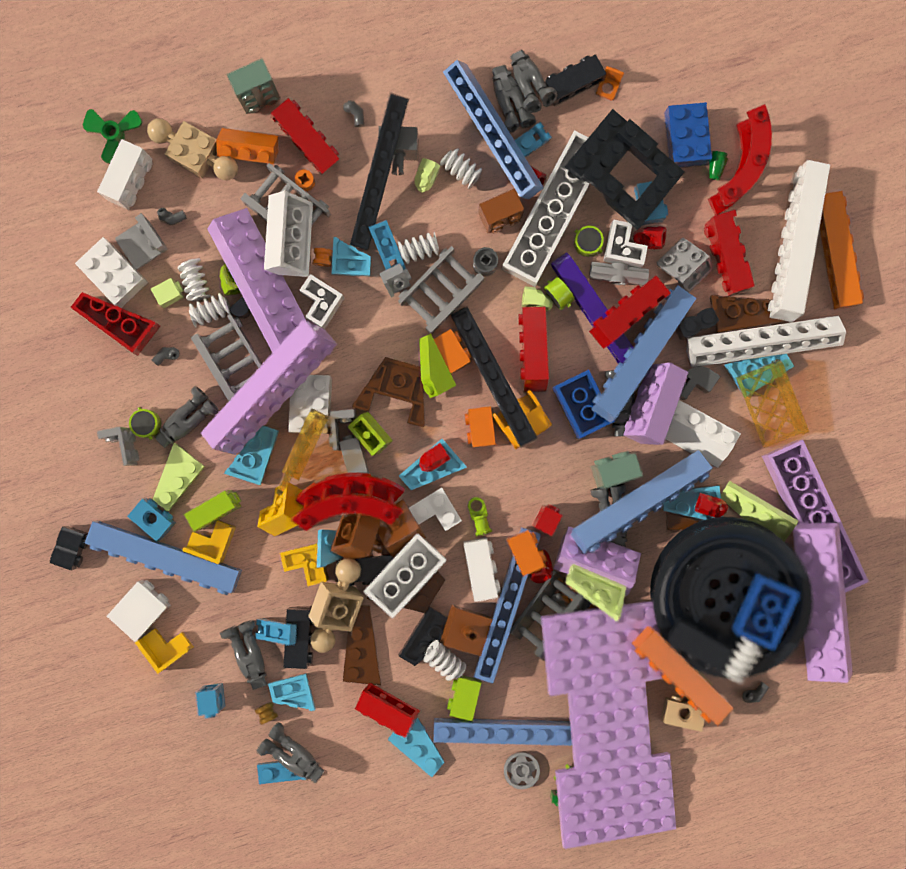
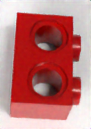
M548 504L547 507L542 505L532 526L553 536L563 515L559 514L560 509Z

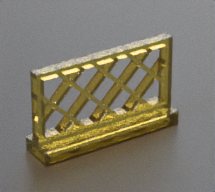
M776 359L768 365L736 377L764 448L798 434L803 435L809 432L781 360ZM771 369L773 376L770 382L760 379L764 371ZM749 377L755 379L752 389L745 388L742 380ZM759 381L768 385L764 395L755 392ZM771 386L777 388L780 392L776 400L767 397ZM753 394L762 397L758 407L750 403ZM765 399L775 402L771 412L761 409ZM778 404L786 408L783 417L774 414ZM760 411L769 414L765 425L757 421ZM772 416L782 420L778 429L768 426ZM785 421L792 424L794 431L789 433L781 431ZM766 429L776 432L774 438L769 441H765L764 438Z
M313 408L310 410L282 470L285 475L276 492L277 494L282 496L292 478L297 480L301 478L329 416Z

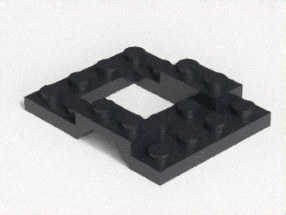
M614 109L608 113L564 166L579 180L592 184L600 191L607 204L637 230L685 173L684 170L657 148L659 144L631 119L625 120ZM627 151L632 153L657 175L637 200L624 191V185L610 174Z

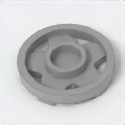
M527 752L512 754L504 764L505 779L514 788H530L539 778L540 767L538 761ZM516 757L515 762H510L513 758ZM526 757H529L533 761H527ZM537 769L536 776L533 778L532 772ZM507 771L512 773L511 779H509ZM521 781H524V782L526 783V785H518V784H519Z

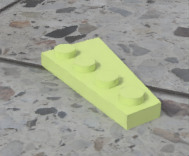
M731 481L728 482L720 495L721 499L742 518L764 526L776 534L783 542H785L798 523V520Z

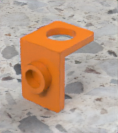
M606 66L605 80L600 82L596 95L612 101L624 72ZM604 84L612 85L613 91L610 94L603 92L602 86Z

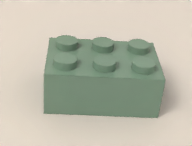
M263 58L227 74L246 114L256 113L261 107L265 105L271 106L281 99Z
M629 451L612 455L613 459L606 457L594 461L595 465L590 466L597 488H607L643 476L636 454H630Z

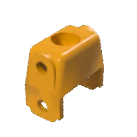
M529 390L526 392V396L517 400L536 436L551 427L552 423L534 394ZM500 411L497 415L495 413L492 414L493 419L515 450L518 449L520 446L502 412Z

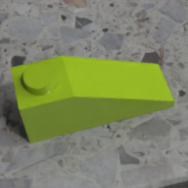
M428 334L420 338L421 381L424 385V391L432 398L455 387L456 383L432 335Z

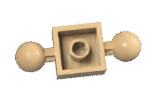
M157 118L149 123L147 133L152 141L156 143H171L165 152L170 161L202 179L210 166L213 167L215 175L221 180L228 181L237 175V162L230 156L217 157L216 139L185 121H183L177 133L172 132L171 125L164 119Z
M346 558L337 564L336 576L339 579L338 584L322 581L320 583L309 614V618L319 628L313 632L310 640L311 646L317 652L326 653L334 647L335 635L332 632L333 630L351 632L364 599V596L355 586H349L361 574L360 565L354 559Z

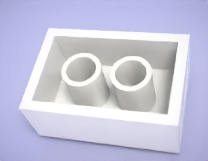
M121 139L97 192L109 202L129 210L136 202L138 190L144 185L146 172H149L152 167V158L143 148Z
M104 237L75 263L115 306L120 308L148 283Z
M309 375L306 381L300 384L294 391V394L290 397L288 432L330 434L327 416H330L331 376Z
M486 537L464 541L474 601L498 598L497 593L501 592L499 580L494 579L493 573H497L495 561L490 558V554H493L491 541H487Z

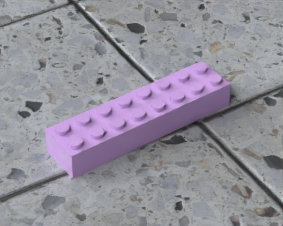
M245 208L213 219L207 230L273 353L300 322L306 319L283 275H277L264 270L266 243L248 209Z
M303 319L201 432L211 448L234 455L239 453L243 446L256 435V432L268 422L269 418L281 408V405L287 398L294 394L299 385L306 381L310 373L319 367L321 361L331 354L337 343L325 329Z
M796 440L763 455L762 458L789 516L798 520L797 525L799 523H839L845 593L868 583L867 576L804 441Z
M799 523L793 529L795 553L806 569L813 596L811 620L804 636L808 681L848 683L853 673L839 523Z

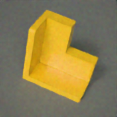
M290 482L276 487L273 504L260 510L257 527L273 536H277L298 526L291 519L303 509V506L295 501L296 496L303 490Z
M217 520L211 538L192 532L188 545L182 551L213 563L221 564L225 559L236 526Z
M317 543L280 553L284 572L303 567L308 586L329 580L326 566L317 568Z
M157 628L135 642L157 674L194 648L183 632L167 643Z

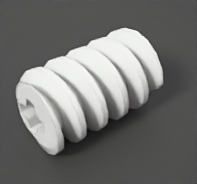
M458 148L454 151L450 150L442 158L440 165H445L446 171L451 170L452 176L457 174L456 179L458 181L463 179L462 185L469 184V190L479 179L482 169L480 168L475 171L476 163L470 166L469 162L471 159L468 158L464 161V153L458 156Z
M435 232L433 237L427 233L426 239L419 235L418 242L412 237L411 244L407 239L404 240V245L397 241L402 260L404 259L407 264L410 263V257L416 262L418 255L422 260H424L425 253L429 258L432 257V251H434L436 256L439 255V246Z
M200 258L185 261L178 266V270L182 272L180 278L184 279L182 285L187 286L184 288V292L188 294L186 296L188 301H200L211 296L205 295L209 288L202 286L207 283V280L200 279L205 276V273L198 272L203 266L196 265V263L201 261Z
M220 293L218 294V300L211 296L210 303L206 298L204 299V305L196 301V308L189 304V314L195 328L197 327V322L201 326L204 325V319L207 323H211L212 317L214 320H218L219 315L225 318L226 312L232 315L227 298L223 297Z
M743 636L741 639L744 641V645L737 643L740 651L733 650L736 657H730L729 661L731 664H726L725 668L727 670L722 671L738 683L744 682L742 676H748L749 673L746 669H753L751 663H757L758 660L755 656L761 657L762 655L759 650L762 648Z
M438 640L433 641L427 648L424 662L428 663L430 661V667L435 666V671H441V676H446L447 681L453 678L457 679L465 672L466 663L462 662L454 653H451L443 644H440Z

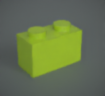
M369 412L360 414L348 426L372 456L381 453L393 442Z
M461 675L458 679L453 680L451 690L454 691V696L449 698L447 709L450 710V716L473 721L481 679Z

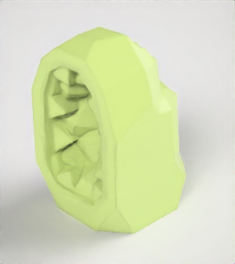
M422 158L414 179L415 186L421 193L428 191L434 185L440 170L439 164Z
M524 287L522 307H546V311L552 309L553 302L550 296L545 295L541 290H537L536 287Z

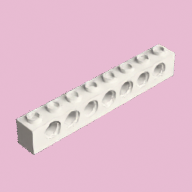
M833 316L687 338L686 352L691 367L706 366L841 346L844 344L846 330L840 317Z

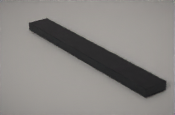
M393 93L389 95L350 245L366 250L369 249L372 239L369 227L376 224L409 98Z
M468 307L451 314L452 320L520 448L538 440Z

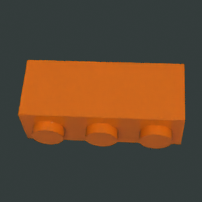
M222 128L216 139L217 157L230 156L233 159L274 164L279 152L277 135Z

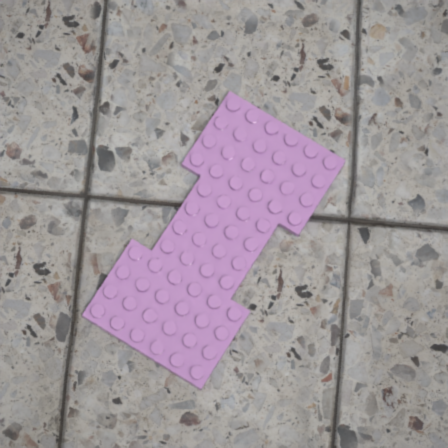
M653 601L623 605L618 621L614 620L600 608L541 616L548 694L550 696L568 694L574 767L555 770L563 848L567 849L675 830L676 820L670 754L668 752L651 754L645 681L662 679L663 673L659 670L655 672L648 665L650 661L646 657L642 659L635 652L636 647L632 644L647 626L660 635L654 615Z

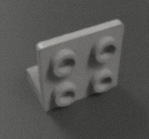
M142 213L135 217L138 221L137 224L115 238L136 270L168 250L149 220Z
M681 238L657 262L658 267L679 282L680 287L688 293L714 269L710 256L685 238Z
M354 409L330 411V416H327L328 428L332 429V435H329V446L333 447V451H341L338 420H340L341 424L352 423L353 419L357 418V411Z
M115 427L97 431L98 439H105V442L111 443L119 442L124 466L138 465L139 454L134 448L136 438L130 428Z

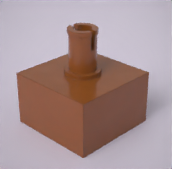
M404 499L394 504L403 509V513L392 525L381 520L377 531L385 548L393 558L401 552L417 533L422 538H427Z
M350 513L342 515L331 551L344 558L351 559L369 556L372 550L376 553H381L384 549L381 546H384V544L376 539L381 520L364 514Z
M451 605L440 642L446 647L481 657L493 619L488 615Z

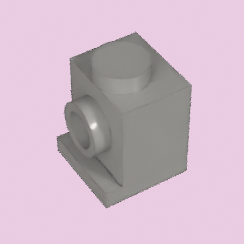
M397 264L380 273L391 298L394 297V293L411 286L409 280L412 278L407 269L403 270L401 264Z

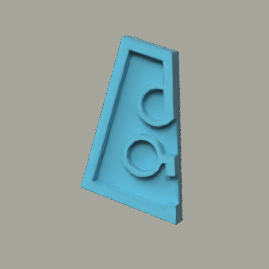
M418 717L406 738L394 732L388 737V740L431 777L444 764V759Z

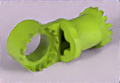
M479 497L471 498L468 502V509L471 520L475 523L476 536L492 532L488 524V513L484 501ZM475 500H479L482 503L479 511H474L471 508V503Z

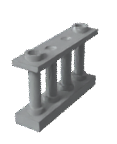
M268 163L267 168L271 174L256 193L251 196L244 193L240 198L246 206L267 221L268 206L262 207L259 204L261 202L260 199L275 180L279 178L286 184L282 191L291 192L293 189L301 195V198L312 202L313 206L316 207L312 212V225L322 213L327 217L331 215L328 210L329 206L325 202L315 200L287 178L279 166L275 165L273 167L270 163Z
M452 246L449 249H443L438 255L440 258L409 290H403L398 296L400 298L398 302L401 306L407 302L427 321L426 330L431 335L485 279L480 273L476 276L474 274L471 275L451 256L454 253ZM445 261L466 280L467 285L463 290L461 288L458 289L438 269ZM432 275L453 294L454 299L450 303L444 302L425 283ZM419 288L440 307L439 310L441 312L436 317L434 315L431 316L412 297Z
M231 314L227 315L230 323L209 336L202 337L199 334H195L191 337L228 401L250 379L248 378L236 386H231L228 381L230 379L229 376L253 362L256 363L258 368L262 366L260 359L241 329L243 326L242 322L238 317L234 318ZM236 330L241 339L216 354L215 352L211 353L208 348L210 343L230 331ZM245 345L250 355L228 369L221 370L218 365L220 360Z

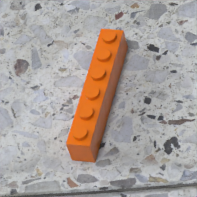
M843 191L825 193L819 226L834 310L863 304L864 293L860 289L859 284L861 279L860 272L856 268L857 255L853 251L852 246L854 238L849 229L850 217L846 213L847 200L843 196Z
M649 626L632 642L636 647L635 652L642 659L646 657L650 661L648 665L655 672L658 670L662 672L661 678L669 685L673 683L676 686L674 690L682 698L686 696L689 699L687 703L694 710L697 711L699 709L702 712L700 716L708 723L712 721L718 726L734 709Z

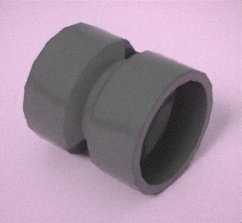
M483 247L474 255L473 268L477 274L480 273L483 277L492 275L498 266V256L493 249Z

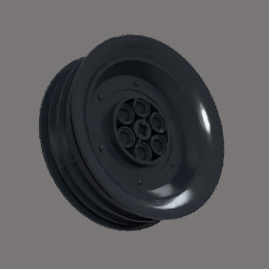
M717 517L694 523L679 532L668 542L654 565L650 583V598L653 601L654 615L663 639L669 644L666 637L677 618L680 617L729 645L733 650L740 651L737 643L744 645V641L741 639L742 636L736 634L732 627L739 614V609L742 607L747 596L743 591L746 587L752 585L756 574L759 573L794 588L799 593L775 649L773 650L753 641L762 648L759 649L762 655L761 657L755 656L758 661L757 663H751L753 666L752 670L746 669L749 673L747 677L767 672L782 663L795 651L808 629L812 615L813 596L810 580L804 565L796 553L776 534L753 521L736 517ZM732 573H737L738 579L734 582L729 581V576ZM712 579L719 580V585L716 587H711L709 584ZM729 593H731L733 597H730L729 600H727L725 595H729ZM708 598L715 599V603L712 606L705 605V601ZM724 611L730 612L727 619H721L720 614ZM681 649L676 651L694 669L715 677L729 678L723 672L709 670L704 666L705 663L699 659L697 661L690 659L686 656L687 653Z

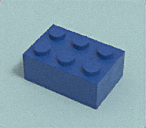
M707 102L668 106L664 112L668 157L679 167L708 165L712 160Z
M589 370L552 388L577 439H581L611 424L592 410L595 405L593 400L600 391Z
M757 573L732 627L736 634L774 650L799 593L794 588Z

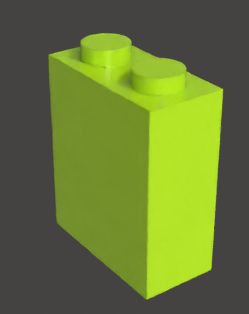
M225 490L184 515L193 531L203 530L217 520L242 507L240 504L241 498L237 492Z

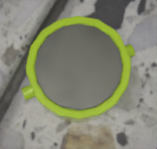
M588 225L574 231L576 233L574 247L578 254L590 257L598 252L602 253L601 247L603 246L604 237L598 228Z
M558 277L553 281L548 280V285L544 287V290L550 296L552 302L560 310L566 306L571 307L570 303L574 301V296L565 283Z
M138 407V410L133 412L129 419V428L134 435L152 440L153 436H156L160 431L159 429L162 425L161 418L154 411Z

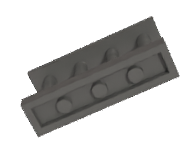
M556 570L553 571L551 579L546 580L518 620L514 622L509 632L520 640L524 636L538 647L534 654L544 661V641H541L528 630L534 621L542 625L540 612L548 605L558 614L588 610L592 604L591 601L579 592L576 593L562 582L565 580V577ZM557 589L572 599L567 609H564L551 599Z

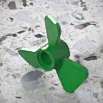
M89 109L83 121L85 131L100 133L107 140L101 154V159L107 164L111 163L121 139L124 140V131L135 129L142 125V119L135 110L130 111L117 124L112 120L104 122L93 109ZM116 129V133L113 136H109L110 131Z

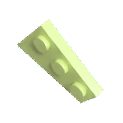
M174 443L153 500L166 511H170L205 466L177 443Z
M572 564L569 568L566 583L614 620L618 621L621 616L626 586Z

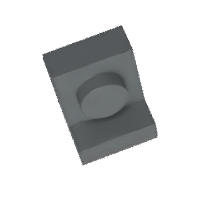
M703 366L687 370V381L683 386L680 399H687L695 386L704 393H709L721 376Z

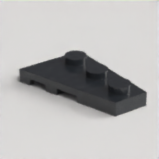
M429 606L398 656L414 666L420 663L425 657L427 648L433 641L438 640L441 644L440 640L448 617Z

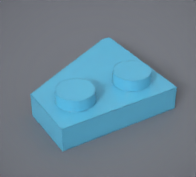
M333 237L332 275L370 277L371 256L346 244L339 238Z
M318 530L317 568L324 567L343 558L331 551L337 531Z
M307 673L268 684L273 703L315 711L316 708Z

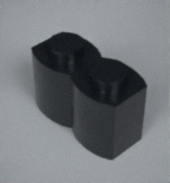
M707 308L694 316L683 319L675 331L680 340H685L696 335L698 332L711 328L717 324L719 319L713 308Z
M62 526L50 558V564L71 571L77 567L79 568L83 561L81 556L82 550L88 546V544H85L88 533L69 526Z

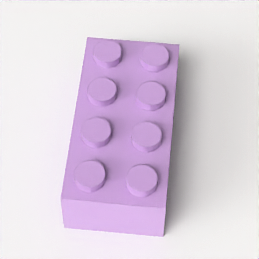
M672 363L652 364L638 388V395L635 403L632 405V412L625 425L623 436L640 444L663 445L688 372Z
M568 526L560 543L554 569L568 574L570 566L575 564L626 586L625 596H627L635 584L641 553L612 542L607 543L604 541L595 552L591 553L589 551L584 554L571 536L574 528Z

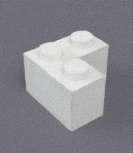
M612 221L603 261L628 264L629 267L642 268L648 246L629 242L632 225L629 222Z
M311 274L300 289L302 294L315 301L306 318L315 325L325 329L345 299L343 294Z
M442 488L409 507L418 524L436 515L446 531L462 521Z

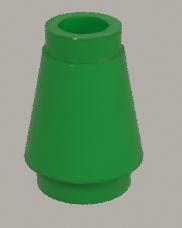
M712 151V160L709 162V179L720 180L728 161V153Z

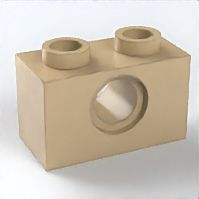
M672 695L671 698L665 697L661 721L664 724L702 732L705 720L700 716L702 712L699 709L697 711L694 710L686 701H683L682 697ZM683 708H688V714L681 717L680 711Z

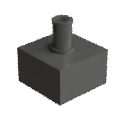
M418 127L401 128L392 161L391 174L397 175L398 168L399 175H404V160L418 161Z

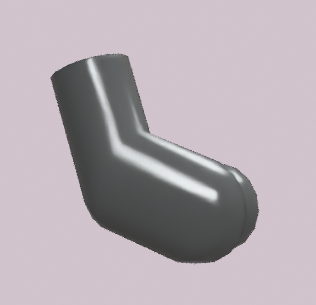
M355 101L344 103V111L351 112L354 115L355 127H363V109Z
M160 208L157 211L158 218L169 225H174L187 219L183 210L175 214L167 211L166 208Z
M163 347L152 358V361L159 366L165 359H178L180 352L175 347Z
M563 593L553 594L551 597L552 600L564 609H567L571 603L570 599Z
M761 682L756 690L744 691L742 698L747 703L760 702L770 687Z

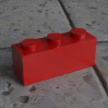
M369 683L363 689L355 707V710L359 711L362 715L375 720L379 725L389 728L395 734L404 738L412 730L420 713V710L372 683Z

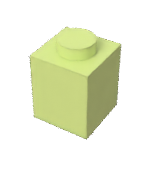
M172 278L151 288L159 306L163 308L184 298L182 285L179 281L176 282Z

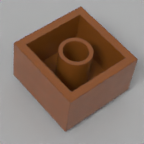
M514 188L480 203L478 213L487 233H497L507 224L512 226L519 223L523 216L524 208Z

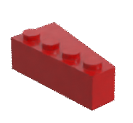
M287 98L271 112L270 118L274 122H279L280 129L285 135L292 138L293 144L305 153L304 156L322 175L339 160V152L333 145L328 146L325 142L327 139L320 130L317 132L312 125L314 123L309 116L306 115L304 117L299 111L301 109L299 104L295 100L291 101Z
M735 209L713 216L704 227V233L711 242V254L717 260V272L723 278V290L728 293V296L749 290L755 286L749 262L744 261L746 249L745 245L739 241L741 230L740 226H736L733 217L737 216Z
M654 276L642 287L638 284L630 291L632 294L630 297L625 295L618 301L619 306L617 308L613 305L605 312L607 316L604 319L600 316L592 323L594 327L589 332L603 349L613 343L630 326L634 325L646 313L658 305L660 301L671 294L657 276Z
M83 292L70 307L137 356L160 328V325L155 321Z
M522 307V314H518V325H522V332H519V343H522L520 361H523V368H520V377L523 380V392L529 390L531 392H546L549 381L546 307Z

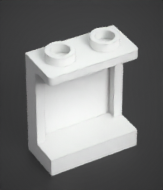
M148 580L138 581L107 615L134 642L141 639L159 616L171 606L168 603L169 599L162 593L158 594L154 590V585Z

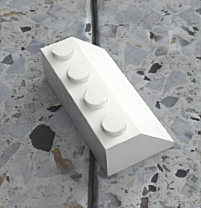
M287 191L269 195L264 270L277 275L309 276L312 202Z
M679 400L665 439L691 454L699 450L709 464L718 468L732 451L740 433Z
M417 533L364 592L391 618H394L446 561V558Z

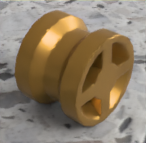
M273 702L266 703L254 710L260 717V725L278 717L277 712L273 710Z

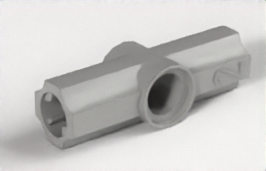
M592 262L589 279L609 281V283L615 285L639 284L643 286L648 282L649 269L629 267L628 264L624 263L606 264Z

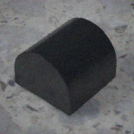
M243 297L229 308L240 319L248 318L251 315V311Z

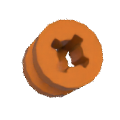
M302 169L295 175L296 185L305 192L311 191L314 188L315 179L310 171Z
M314 248L315 258L312 264L330 267L332 264L330 256H332L333 251L326 248Z

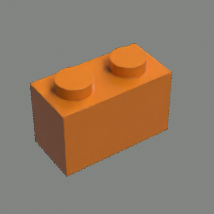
M449 329L434 339L451 375L471 363L470 358L472 356L467 348L463 349L460 345L462 340L457 332L453 333Z
M491 406L468 409V414H464L466 425H470V433H467L468 444H472V448L496 445Z
M525 530L507 538L523 576L545 567L543 562L546 561L542 550L538 551L535 545L538 543L534 532L530 533L529 530Z

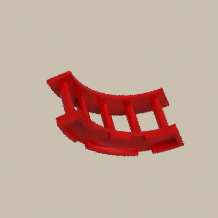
M766 104L747 111L749 119L736 125L741 142V160L732 180L717 188L718 193L708 198L715 215L725 212L740 200L758 181L765 169L772 145L771 120Z
M342 473L328 476L323 481L309 485L296 496L295 501L304 507L291 521L305 531H308L315 524L326 518L340 514L356 513L373 516L392 525L404 511L394 505V503L405 492V488L387 478L373 477L368 473Z

